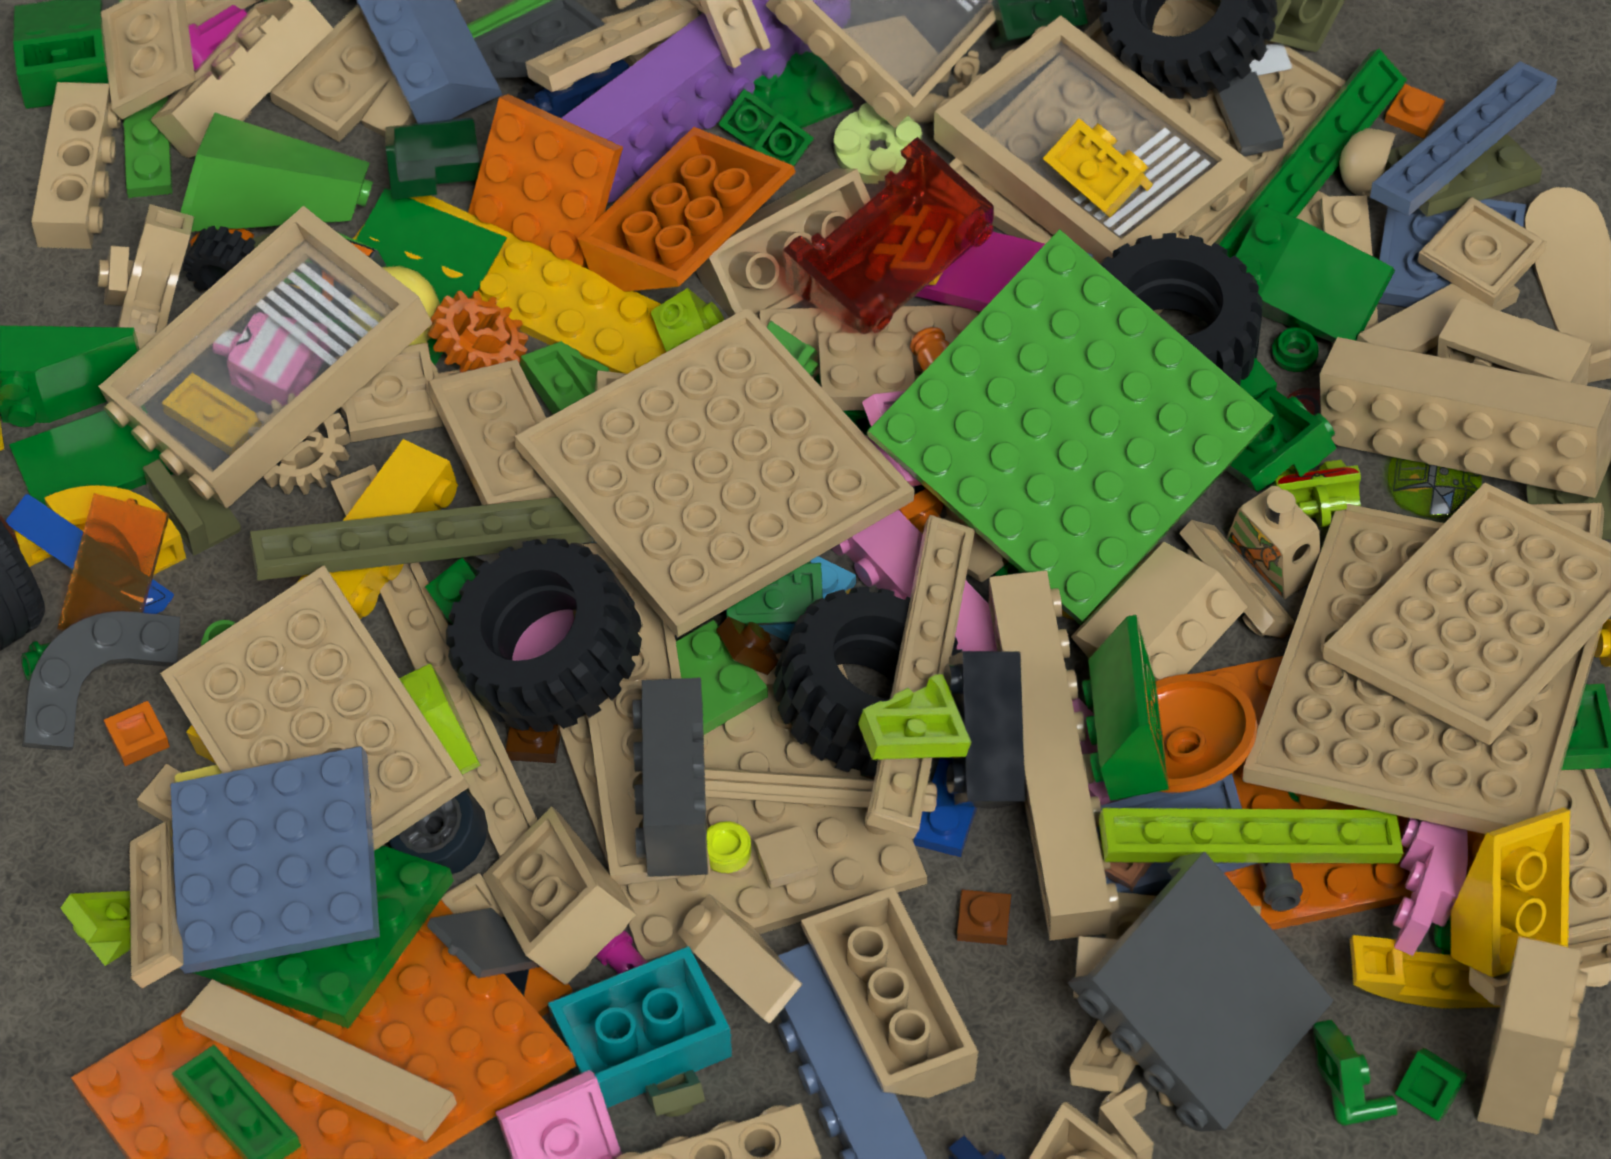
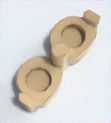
M969 51L968 57L960 58L955 64L954 79L959 83L953 84L950 87L948 98H953L965 89L970 81L978 75L980 66L978 52Z

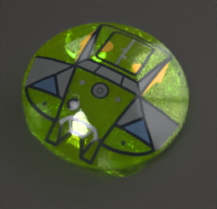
M1393 457L1388 469V484L1395 503L1401 509L1425 517L1444 518L1452 516L1482 486V475Z

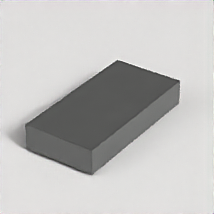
M1256 71L1250 72L1243 79L1239 76L1229 81L1231 87L1221 92H1218L1216 88L1213 89L1217 103L1240 154L1249 156L1283 148L1284 136Z

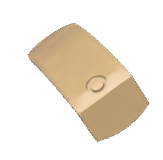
M1554 187L1540 193L1530 203L1523 225L1525 229L1547 241L1545 252L1533 264L1535 276L1556 330L1564 334L1575 335L1581 340L1592 343L1588 383L1610 379L1611 240L1598 205L1588 195L1571 187Z

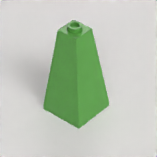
M214 113L196 153L180 213L194 216L191 232L201 231L204 228L207 230L209 226H215L217 230H219L220 226L228 227V229L281 226L302 206L306 207L324 222L351 221L356 206L365 207L369 198L373 181L365 178L370 162Z

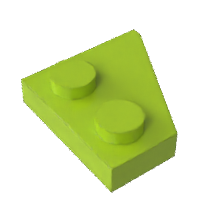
M943 674L929 677L927 686L914 693L909 688H906L894 694L893 698L889 701H879L863 709L858 723L872 760L966 757L971 745V740Z

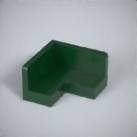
M992 0L1000 33L998 37L991 40L992 50L1024 44L1038 28L1048 26L1060 16L1078 29L1088 24L1083 0Z
M473 118L385 127V144L392 200L437 195V184L477 180L480 163L475 121Z

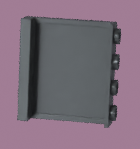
M1204 851L1178 857L1167 870L1173 877L1169 884L1088 975L1074 977L1068 982L1070 987L1079 996L1078 1002L1088 1014L1098 1018L1112 1033L1111 1039L1115 1046L1123 1053L1132 1056L1145 1071L1144 1077L1146 1081L1157 1091L1166 1094L1178 1108L1177 1115L1181 1121L1191 1129L1201 1132L1225 1130L1334 1001Z

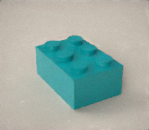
M689 946L548 1003L552 1030L573 1054L576 1064L574 1068L570 1069L573 1077L591 1070L597 1078L606 1108L645 1093V1086L653 1083L657 1085L690 1070L696 1072L732 1057L730 1026Z

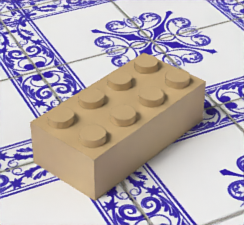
M1522 937L1518 938L1494 1030L1477 1121L1539 1135L1543 1118L1553 1120L1557 1099L1560 1097L1564 1075L1568 1070L1571 1051L1574 1049L1580 1022V1018L1577 1016L1580 1003L1583 1001L1588 972L1578 970L1582 950Z

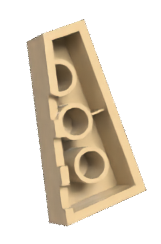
M266 0L255 4L194 71L195 81L177 90L153 116L151 121L182 156L186 158L196 156L214 113L244 121L251 113V109L333 30L332 26L309 0Z

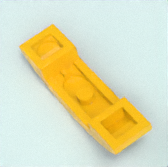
M1352 935L1349 940L1353 983L1367 992L1394 1001L1434 1008L1501 1007L1491 1004L1469 985L1470 967L1451 958V955L1415 951L1412 956L1394 948L1397 939Z

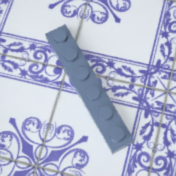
M1519 61L1372 183L1370 198L1390 207L1392 210L1409 216L1555 93L1557 78Z

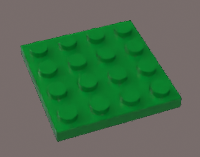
M382 845L374 850L380 937L193 973L349 1029L454 882L451 870L448 867Z

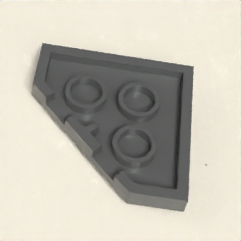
M551 0L474 38L494 78L529 77L525 62L605 25V23L576 0Z

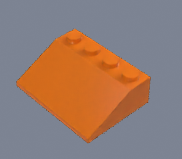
M693 127L578 237L589 270L624 292L679 287L796 173L795 168L791 164Z

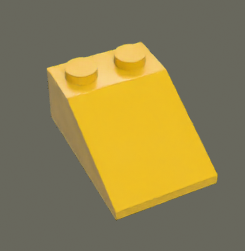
M1562 807L1486 833L1451 910V958L1493 978L1510 971L1519 937L1568 947L1569 809Z

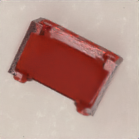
M918 137L901 150V156L906 159V163L896 175L890 171L885 175V188L831 234L823 238L817 232L811 237L812 245L799 235L783 249L787 285L802 299L861 334L882 331L890 323L893 314L971 247L983 245L990 238L994 230L992 226L994 205Z

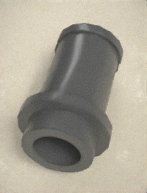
M1259 863L1266 886L1263 892L1265 902L1270 904L1272 909L1276 911H1286L1296 907L1301 901L1300 896L1303 889L1301 883L1294 879L1290 863Z

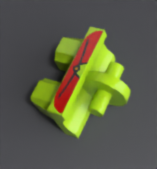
M1342 460L1326 461L1319 467L1318 471L1307 472L1302 477L1287 469L1274 481V486H1279L1281 489L1287 490L1294 495L1299 508L1309 518H1316L1319 527L1330 526L1331 515H1334L1335 511L1346 510L1347 504L1361 506L1359 493L1361 473L1358 465L1346 466Z

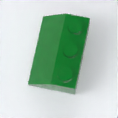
M1137 615L1127 616L1088 659L1090 680L1083 681L1088 710L1094 709V716L1086 717L1091 745H1098V752L1090 753L1092 772L1096 783H1105L1110 801L1169 790L1156 678Z

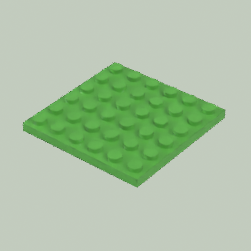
M1059 229L868 430L867 436L970 528H973L979 536L1021 573L1047 570L1050 588H1059L1062 609L1078 624L1082 625L1271 422L1274 415Z

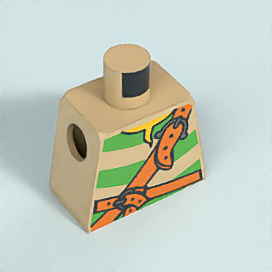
M1271 486L1243 504L1237 511L1226 539L1284 599L1310 583L1320 555V534L1317 525L1299 508L1294 495L1287 490L1281 489L1279 486Z

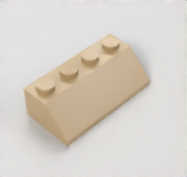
M835 168L756 211L696 272L702 285L729 317L749 308L760 320V309H787L869 264L875 250L885 244L888 236L858 169Z
M894 886L801 920V926L883 1092L930 1098L975 1081L978 1050Z

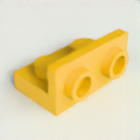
M1079 118L1042 159L1105 215L1111 218L1139 185L1147 192L1153 186L1144 175V172L1149 167L1129 149L1124 155L1113 147L1117 142L1116 138L1099 123L1091 128Z

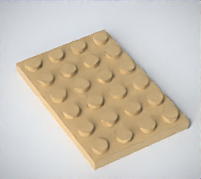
M1484 483L1324 644L1323 659L1470 736L1491 745L1611 616V543L1496 487Z
M324 565L160 673L222 773L362 746L368 755L374 850L470 787Z

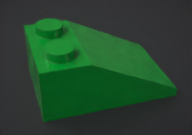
M1264 206L1258 212L1236 254V257L1247 266L1246 273L1250 272L1259 286L1258 294L1262 297L1263 317L1293 328H1303L1312 335L1335 343L1337 337L1357 341L1358 334L1366 328L1395 272L1392 266L1301 219Z
M0 325V414L2 421L17 427H30L35 423H51L107 402L98 386L140 350L135 329L132 327Z

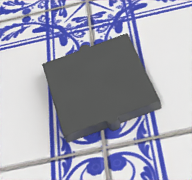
M492 908L430 918L427 927L449 948L448 952L451 955H456L478 978L539 967L538 964L525 955L511 927Z

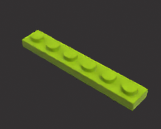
M1102 808L1099 816L1104 862H1175L1180 856L1205 851L1214 863H1399L1404 854L1397 815L1376 810Z

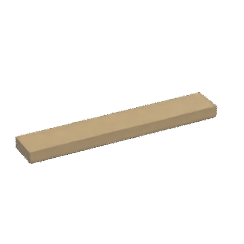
M213 979L181 1015L185 1027L425 1142L457 1104L452 1092Z

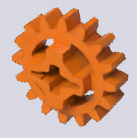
M457 291L454 298L444 297L441 304L436 308L431 317L433 324L428 332V336L438 339L433 347L436 352L447 353L448 356L444 363L447 365L457 363L460 366V373L516 359L520 364L521 356L525 355L528 350L524 347L528 340V335L519 332L523 322L521 320H511L509 315L512 309L510 307L499 308L496 305L497 299L493 296L486 302L482 300L478 291H474L470 299L462 291Z

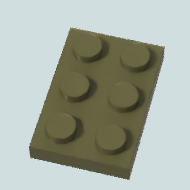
M1506 134L1422 204L1419 209L1426 217L1461 207L1471 196L1481 201L1540 183L1542 167ZM1425 139L1391 149L1384 173Z

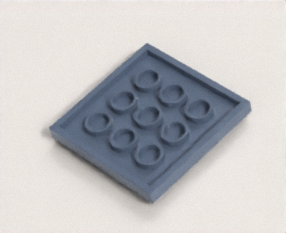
M362 746L171 783L176 921L183 942V966L179 968L185 974L380 937L368 755Z

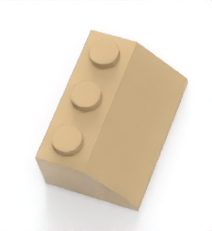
M1163 541L1155 546L1077 629L1071 638L1086 656L1090 658L1127 616L1137 615L1156 681L1170 676L1187 674L1248 606L1218 570Z

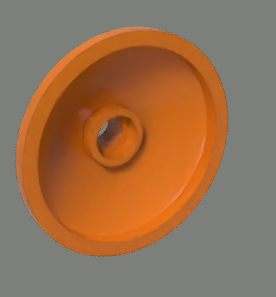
M1180 674L1156 681L1169 790L1159 792L1179 793L1198 790L1224 779L1235 771L1250 754L1257 736V718L1248 696L1232 682L1208 674Z

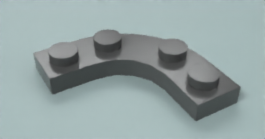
M127 611L106 612L85 618L61 632L45 649L32 672L26 695L22 747L72 750L74 745L77 699L85 679L90 673L107 664L134 663L172 666L177 662L180 617Z

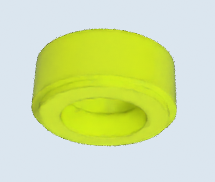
M723 821L713 824L707 829V848L710 868L720 873H733L742 869L748 863L751 857V839L744 827L734 822Z

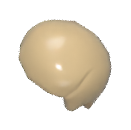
M1364 129L1352 135L1342 150L1339 162L1343 182L1349 191L1359 196L1367 195V197H1370L1372 183L1384 173L1395 139L1394 133L1377 129Z

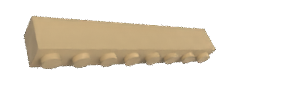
M1047 570L989 577V609L997 651H1020L1025 773L1024 802L1049 940L1109 934L1111 914L1119 913L1118 893L1116 884H1107L1104 870L1111 868V862H1104L1102 841L1098 840L1096 826H1099L1101 804L1098 796L1090 797L1088 784L1094 783L1090 753L1082 754L1080 741H1086L1084 716L1082 711L1074 712L1072 704L1073 699H1078L1076 674L1074 670L1066 671L1064 658H1070L1067 629H1058L1056 620L1057 617H1062L1059 588H1050Z

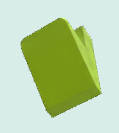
M130 891L69 894L60 909L73 924V929L77 935L87 942L105 966L131 950Z

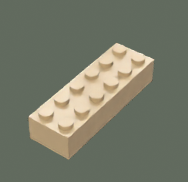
M1337 337L1320 372L1321 415L1333 427L1335 435L1332 437V440L1337 446L1596 498L1611 461V390Z

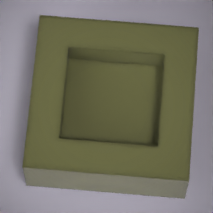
M693 1070L676 1075L657 1085L653 1083L645 1086L649 1105L656 1116L662 1114L667 1117L684 1115L693 1109V1105L706 1102L701 1082Z

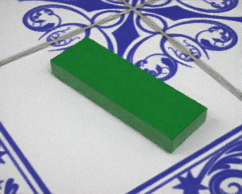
M215 1044L172 1073L176 1085L243 1159H284L301 1147L297 1134Z

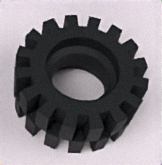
M209 226L207 230L204 228L200 231L183 261V271H187L186 277L189 281H196L194 287L198 291L203 289L207 291L255 249L256 241L250 237L247 241L241 238L242 233L237 230L231 234L228 227L220 226L219 230L215 226Z

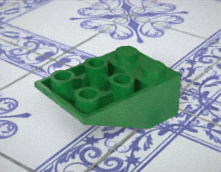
M52 0L14 6L13 44L16 74L25 109L53 105L57 82L109 84L101 12L103 11L102 0Z

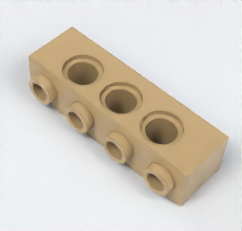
M57 82L31 221L38 247L91 249L94 233H102L103 209L99 207L100 198H107L109 195V174L105 169L106 163H114L116 152L115 139L111 134L112 129H119L121 126V118L112 111L109 84Z
M800 1103L790 1107L783 1105L774 1106L762 1112L759 1117L740 1123L737 1121L723 1122L715 1126L708 1133L692 1138L685 1136L676 1137L665 1142L661 1148L642 1154L629 1152L615 1159H821V1155ZM759 1147L772 1151L771 1154L765 1157H754L749 1154L751 1150Z

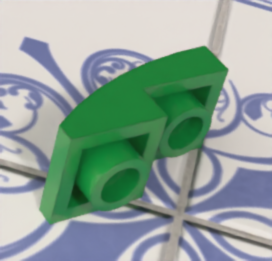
M743 89L718 124L751 149L791 164L794 167L815 139L746 89Z

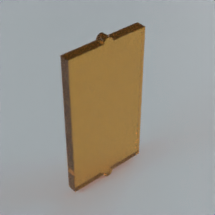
M96 493L93 494L57 629L64 631L85 618L106 612H144L170 513L138 505V501L133 498L122 501Z

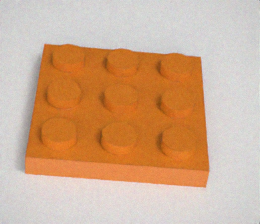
M509 94L501 96L497 103L468 213L476 216L483 223H491L514 234L521 241H529L552 252L560 259H567L587 269L588 266L578 237L605 212L623 147Z

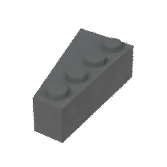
M701 678L642 680V699L633 700L634 729H642V742H634L635 772L643 771V784L634 786L636 815L643 814V828H635L636 857L646 858L648 877L708 875Z

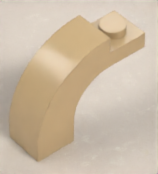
M151 204L149 205L127 285V293L117 327H132L135 329L139 349L144 347L167 326L174 292L194 216Z

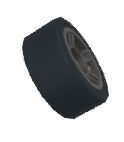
M464 790L389 840L390 845L394 850L448 867L453 875L461 872L471 864L484 846L488 829L485 811L478 801L467 790ZM443 822L444 824L442 830L439 833H437L438 830L442 827Z

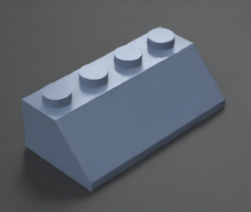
M356 0L417 123L450 120L502 95L454 0Z

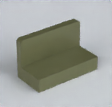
M160 459L143 467L150 494L181 534L183 542L193 556L241 531V525L229 508L226 509L213 497L207 501L204 500L189 484L188 479L190 477L184 472L179 476H171Z

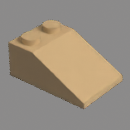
M552 806L482 875L525 955L565 985L580 971L586 969L592 959L614 937L621 934L628 923L636 916L634 909L620 886L610 877V874L561 814Z

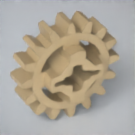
M295 394L289 396L288 404L296 398ZM276 400L271 402L274 410L273 414L269 416L260 412L257 415L262 423V427L284 408ZM333 413L321 424L327 429L328 438H324L318 428H316L280 460V466L276 464L263 476L270 488H273L280 482L283 492L289 495L294 485H298L302 493L306 495L309 494L310 483L316 482L323 489L327 487L324 478L326 474L330 473L334 476L341 474L336 462L337 460L347 461L349 459V454L343 445L350 443L351 438L346 429H343L346 424L340 413ZM250 428V436L252 437L261 428Z

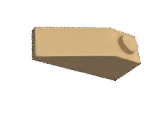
M710 894L706 896L701 904L696 905L687 913L683 926L677 932L692 952L769 1024L802 985L800 980L748 922Z

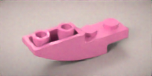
M1409 818L1401 834L1402 846L1406 847L1400 867L1411 871L1405 888L1413 892L1410 899L1404 897L1395 915L1393 925L1400 928L1394 948L1413 956L1430 928L1431 922L1444 927L1451 915V910L1466 878L1468 838L1467 830Z

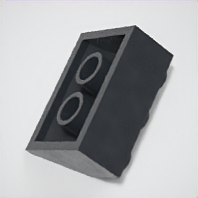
M963 651L950 657V664H946L943 676L971 740V745L966 757H953V763H950L947 768V788L949 793H954V805L990 809L1002 808L1025 801L1021 653L1020 651Z

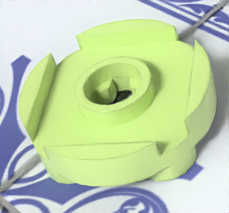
M866 102L861 105L859 111L853 112L844 118L835 131L834 153L839 167L858 169L863 183L878 184V181L893 179V181L903 179L920 162L922 129L908 115L894 128ZM878 139L886 141L887 149L878 147L875 151L870 150V141H877Z

